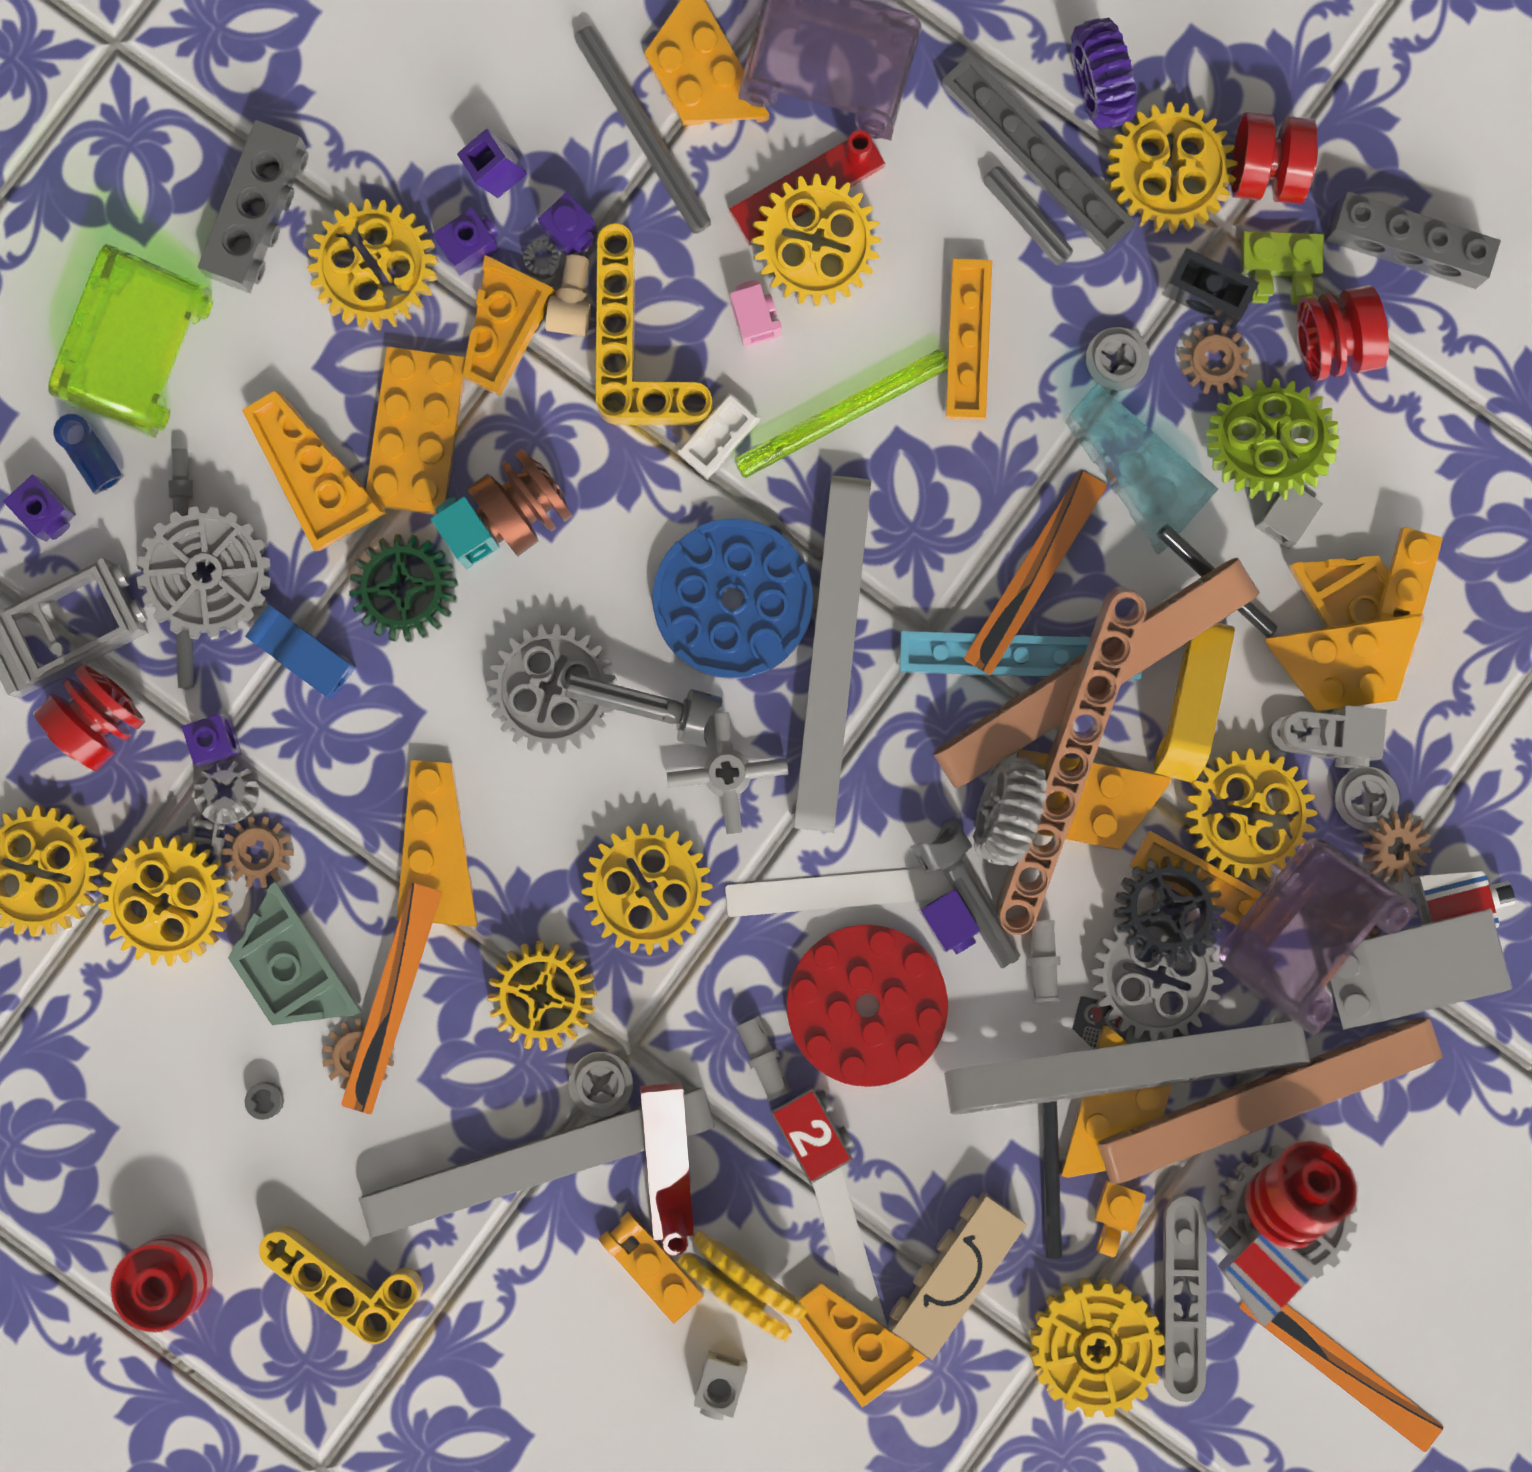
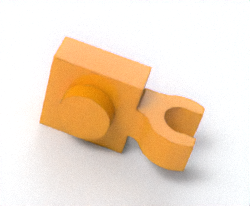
M1105 1180L1093 1217L1094 1220L1104 1223L1096 1245V1251L1115 1258L1122 1230L1134 1234L1146 1194L1118 1184H1112Z

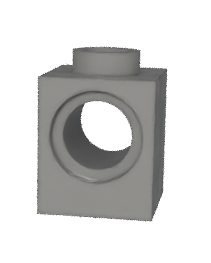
M1305 484L1304 493L1301 496L1293 488L1288 489L1287 500H1283L1278 491L1255 527L1289 549L1297 544L1323 503L1315 498L1317 494Z
M708 1351L694 1400V1406L701 1408L700 1413L716 1420H723L724 1415L734 1417L747 1372V1362ZM715 1379H724L730 1384L731 1391L723 1397H717L709 1391L708 1385Z

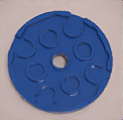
M746 519L715 520L702 524L686 534L664 556L658 568L653 586L654 616L659 631L668 647L689 667L716 678H750L775 668L786 660L800 644L812 614V583L808 569L798 552L777 531L761 523ZM730 588L740 590L745 597L743 605L733 611L725 608L721 602L722 594Z

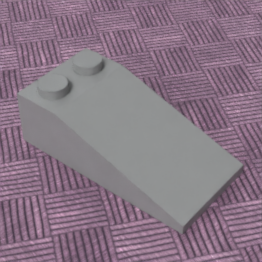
M1491 909L1378 933L1376 937L1365 936V940L1362 941L1351 939L1348 944H1344L1343 941L1333 943L1322 950L1343 1029L1382 1022L1513 989Z

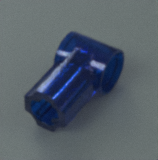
M66 414L56 421L53 429L56 442L64 448L94 494L108 490L124 477V474L99 438L96 428L89 421L77 414ZM75 425H83V439L76 444H70L67 439L69 430Z

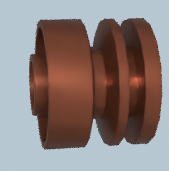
M522 448L514 453V456L523 467V470L518 474L515 473L506 460L500 463L508 479L506 483L501 485L487 473L467 488L468 492L480 506L475 510L498 542L500 543L505 539L517 557L539 542L531 525L536 520L541 522L551 532L556 529V526L546 514L552 508L564 522L572 517L563 496L564 493L544 466L527 455Z

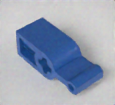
M269 604L245 635L247 639L329 699L335 697L356 668Z

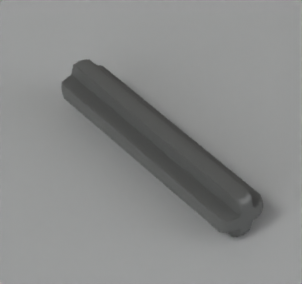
M997 166L989 171L984 177V185L1045 254L1058 266L1068 260L1073 253V248L1001 167Z

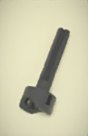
M572 673L568 678L565 697L670 724H677V740L679 742L707 749L709 744L704 735L705 726L709 717L722 706L721 696L690 689L686 699L680 703L677 700Z
M952 819L943 823L941 831L931 844L923 842L912 845L910 848L925 873L943 870L948 882L957 891L981 931L979 933L1000 968H1005L1019 960L1021 955L1007 931L1001 926L998 916L965 861L961 859L972 847V844L958 820Z

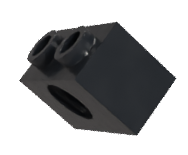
M1186 247L1178 259L1161 295L1233 329L1242 319L1259 282Z

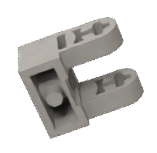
M1342 706L1338 710L1332 709L1327 711V714L1296 712L1274 720L1268 728L1267 737L1270 745L1279 752L1335 760V767L1359 769V767H1369L1370 761L1383 759L1387 710ZM1307 728H1310L1307 736L1302 737V739H1299L1297 734L1290 732V730L1293 732H1306Z

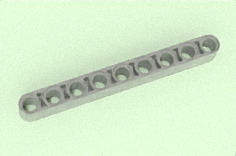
M831 475L794 829L834 833L871 479Z
M1291 1021L959 1068L945 1072L944 1076L950 1114L957 1115L1284 1069L1308 1064L1310 1060L1302 1021Z
M703 1088L683 1092L686 1137L714 1128L715 1125ZM642 1106L361 1196L358 1199L370 1238L646 1151Z

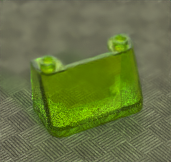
M105 244L95 259L52 369L48 384L49 394L68 407L156 439L159 430L163 431L167 426L171 413L170 408L166 407V399L162 395L190 323L196 325L201 319L206 320L211 313L213 307L212 291L202 284L141 257Z

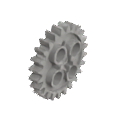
M542 624L538 625V636L532 637L524 629V642L519 644L516 640L509 639L513 649L510 654L498 650V655L504 660L503 665H490V669L499 674L498 679L486 681V685L497 689V694L488 697L487 702L500 705V708L491 715L494 719L503 717L507 719L500 728L502 732L505 733L513 728L516 729L512 740L516 744L526 736L528 738L527 749L533 751L538 742L542 743L544 754L550 753L552 744H557L562 754L566 753L568 741H571L580 749L582 748L580 736L585 734L588 738L595 739L591 729L594 724L602 728L607 726L600 718L601 713H614V709L565 697L567 676L574 667L579 666L587 669L588 678L607 683H613L617 680L615 675L604 673L612 665L611 660L598 661L597 659L604 650L601 645L589 650L591 636L587 634L580 641H577V629L574 627L568 631L566 636L562 635L559 624H555L552 634H547ZM539 653L549 655L551 660L549 669L542 674L533 673L530 669L532 657ZM564 655L567 657V661L557 680V685L562 689L560 695H552L546 718L543 723H539L537 719L547 699V693L542 687L544 683L551 684L553 682L558 661ZM523 691H533L537 698L535 707L528 712L519 711L516 705L518 695ZM562 704H569L574 708L575 712L573 721L565 726L556 724L553 717L555 709Z
M1159 911L1155 916L1160 914L1164 916L1165 913L1164 911ZM1193 921L1185 924L1186 930L1183 932L1186 940L1194 936L1192 933L1196 923ZM1113 925L1111 929L1116 938L1113 941L1106 938L1100 939L1101 943L1107 948L1106 953H1093V957L1102 962L1101 967L1090 969V973L1101 976V982L1092 985L1091 990L1103 991L1104 996L1096 1002V1005L1099 1007L1109 1005L1111 1007L1105 1018L1111 1021L1120 1017L1117 1029L1121 1032H1124L1130 1025H1133L1132 1037L1135 1039H1139L1144 1030H1147L1149 1041H1156L1159 1032H1162L1165 1039L1173 1038L1174 1029H1177L1182 1036H1188L1186 1024L1189 1022L1200 1028L1202 1023L1197 1015L1200 1012L1209 1015L1213 1014L1211 1008L1206 1004L1207 1000H1220V996L1211 991L1212 985L1223 983L1222 979L1214 977L1212 971L1222 967V963L1210 961L1209 959L1217 951V948L1215 946L1205 947L1206 954L1202 957L1196 956L1191 951V968L1186 974L1178 975L1173 967L1167 966L1165 955H1162L1157 965H1152L1150 959L1144 962L1139 961L1134 953L1137 942L1135 941L1130 947L1124 945V941L1131 936L1129 930L1117 933V926ZM1143 927L1154 938L1163 942L1174 943L1172 938L1168 939L1165 931L1160 927ZM1129 962L1154 971L1161 966L1160 973L1162 975L1190 984V989L1185 991L1162 982H1156L1154 987H1152L1153 980L1151 978L1125 970L1122 964ZM1134 977L1140 984V993L1136 998L1127 1000L1122 995L1121 986L1126 979ZM1173 991L1178 997V1006L1173 1012L1164 1013L1160 1008V998L1165 992Z

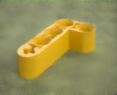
M1218 622L1185 643L1168 730L1161 740L1156 754L1154 773L1193 783L1205 768L1212 748L1234 638V626Z
M281 1226L274 1229L262 1239L259 1245L260 1259L267 1267L361 1340L369 1344L384 1342L406 1316L423 1291L421 1276L411 1268H401L393 1272L376 1292L300 1232L289 1226ZM283 1239L287 1243L284 1248L286 1252L278 1255L275 1252L278 1246L277 1242ZM300 1252L303 1253L304 1257L292 1267L290 1263L296 1259L295 1256ZM306 1263H315L321 1268V1281L313 1282L305 1276L304 1266ZM396 1280L408 1282L412 1289V1296L407 1299L397 1297L393 1291V1282ZM338 1288H347L353 1293L355 1299L352 1306H343L337 1301L336 1290ZM371 1313L383 1315L387 1322L386 1330H373L369 1326L368 1315Z

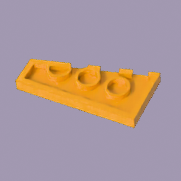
M273 391L242 409L314 551L323 550L386 514L382 507L281 392Z

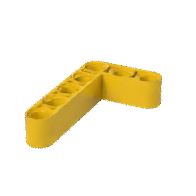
M617 223L608 224L600 231L597 240L596 404L599 414L603 420L614 425H700L713 411L711 393L703 384L696 382H634L635 246L632 233L627 227ZM619 238L627 243V247L621 253H610L606 249L607 244L612 239ZM612 278H622L627 282L625 289L619 293H611L606 290V284ZM618 316L626 320V326L620 332H609L605 328L606 322L612 317ZM612 356H621L626 360V365L621 371L614 373L605 369V362ZM612 395L622 396L626 400L625 406L618 412L608 411L604 407L608 397ZM653 395L663 397L666 401L664 408L659 412H649L646 410L644 403L648 397ZM694 395L702 397L706 402L703 410L696 413L689 412L684 407L686 399Z

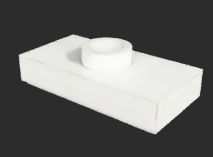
M729 392L677 453L708 480L756 426L760 418Z

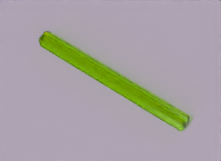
M937 349L738 456L735 459V465L743 478H747L946 371L948 368L946 355L941 349Z

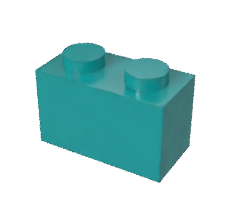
M465 496L459 500L456 497H452L444 501L435 509L437 514L430 518L456 559L466 569H469L500 548Z

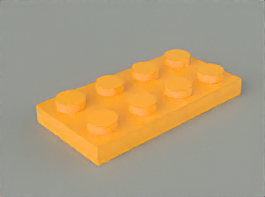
M394 347L386 348L366 485L368 493L382 508L436 515L435 509L448 499L465 381L462 375L466 357Z

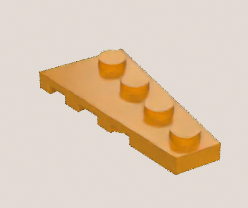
M411 760L397 920H400L410 885L417 883L442 892L433 923L479 927L477 912H475L473 887L469 874L465 837L463 836L460 805L452 763Z

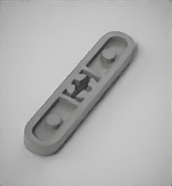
M1186 1194L1176 1195L1168 1201L1164 1209L1163 1336L1165 1341L1163 1345V1355L1165 1356L1163 1383L1168 1393L1176 1400L1182 1402L1194 1401L1200 1397L1206 1384L1207 1215L1202 1203L1193 1196ZM1182 1276H1186L1188 1291L1195 1295V1300L1188 1301L1186 1318L1182 1319L1183 1310L1181 1304L1174 1300V1295L1181 1294Z

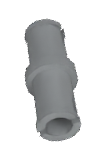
M1055 920L1036 921L1030 930L1032 958H1028V966H1032L1033 1003L1060 1001L1058 997L1057 965L1061 964L1060 957L1056 956Z
M760 1017L737 1026L736 1030L739 1032L751 1059L748 1061L750 1069L755 1068L767 1095L768 1102L791 1092V1087H789L777 1060V1057L780 1055L777 1049H772L760 1022Z

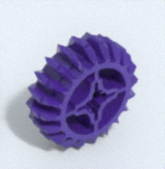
M1109 17L1084 21L1083 24L1074 27L1071 36V60L1074 65L1077 86L1085 106V111L1088 112L1089 119L1097 128H1114L1123 125L1124 122L1133 120L1137 110V87L1134 81L1135 74L1132 70L1131 59L1128 55L1127 45L1123 41V34L1119 32L1118 26Z

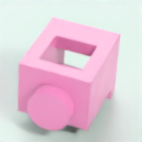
M758 280L747 281L736 286V291L730 293V303L743 347L782 336L780 320L771 321L772 318L777 317L771 294H763Z

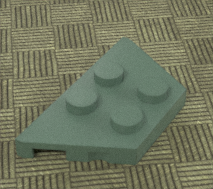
M279 882L272 883L266 892L268 893L257 912L253 913L242 938L237 941L228 956L229 961L270 1024L280 1025L352 1016L362 1012L363 1010Z

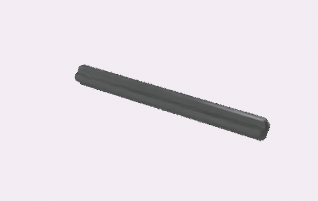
M591 26L579 30L574 35L576 44L688 226L695 234L707 229L711 225L709 215L595 30Z

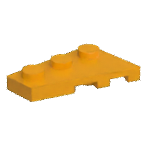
M484 255L482 266L484 270L481 289H478L477 313L474 328L470 332L462 376L467 381L501 397L547 311L550 296H555L556 291L553 287Z
M821 1281L797 1299L808 1309L804 1317L797 1319V1321L862 1408L927 1359V1356Z

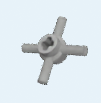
M729 713L713 714L717 752L708 758L704 768L667 772L668 788L706 784L714 794L722 797L726 834L742 833L738 795L745 791L753 778L788 775L787 759L749 763L743 754L733 750ZM726 762L730 763L732 769H739V777H733L734 783L729 785L725 784L723 778L716 777V771L722 770L721 764Z

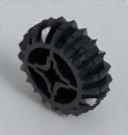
M1169 856L1162 858L1160 869L1153 859L1146 861V872L1139 866L1134 867L1131 873L1135 881L1125 877L1120 883L1128 893L1117 892L1114 897L1115 901L1125 905V907H1118L1113 910L1114 917L1126 919L1125 922L1117 925V933L1129 930L1131 936L1124 941V945L1130 947L1136 941L1141 946L1136 952V957L1139 959L1147 951L1152 952L1150 959L1152 965H1157L1162 955H1165L1167 966L1174 967L1177 962V954L1184 965L1190 964L1192 962L1191 951L1198 957L1204 956L1206 949L1203 943L1213 946L1217 942V938L1210 931H1220L1223 929L1224 924L1212 918V916H1219L1225 912L1224 906L1212 904L1213 901L1222 896L1221 891L1214 890L1208 892L1207 887L1214 881L1213 877L1208 876L1203 881H1200L1197 875L1201 872L1202 868L1196 865L1190 873L1185 871L1187 860L1184 858L1177 862L1175 868H1172V861ZM1164 881L1180 884L1191 892L1192 895L1186 897L1178 896L1173 893L1169 884L1165 885ZM1151 884L1154 890L1152 893L1153 908L1147 910L1144 914L1138 915L1137 901L1139 894L1145 886ZM1163 903L1168 908L1175 907V909L1183 907L1172 917L1174 920L1171 919L1170 915L1162 916L1160 914L1155 916L1165 906ZM1199 908L1200 921L1197 931L1192 938L1186 940L1183 932L1186 930L1184 923L1185 914ZM1143 927H1160L1165 931L1168 939L1172 938L1174 943H1167L1154 938Z

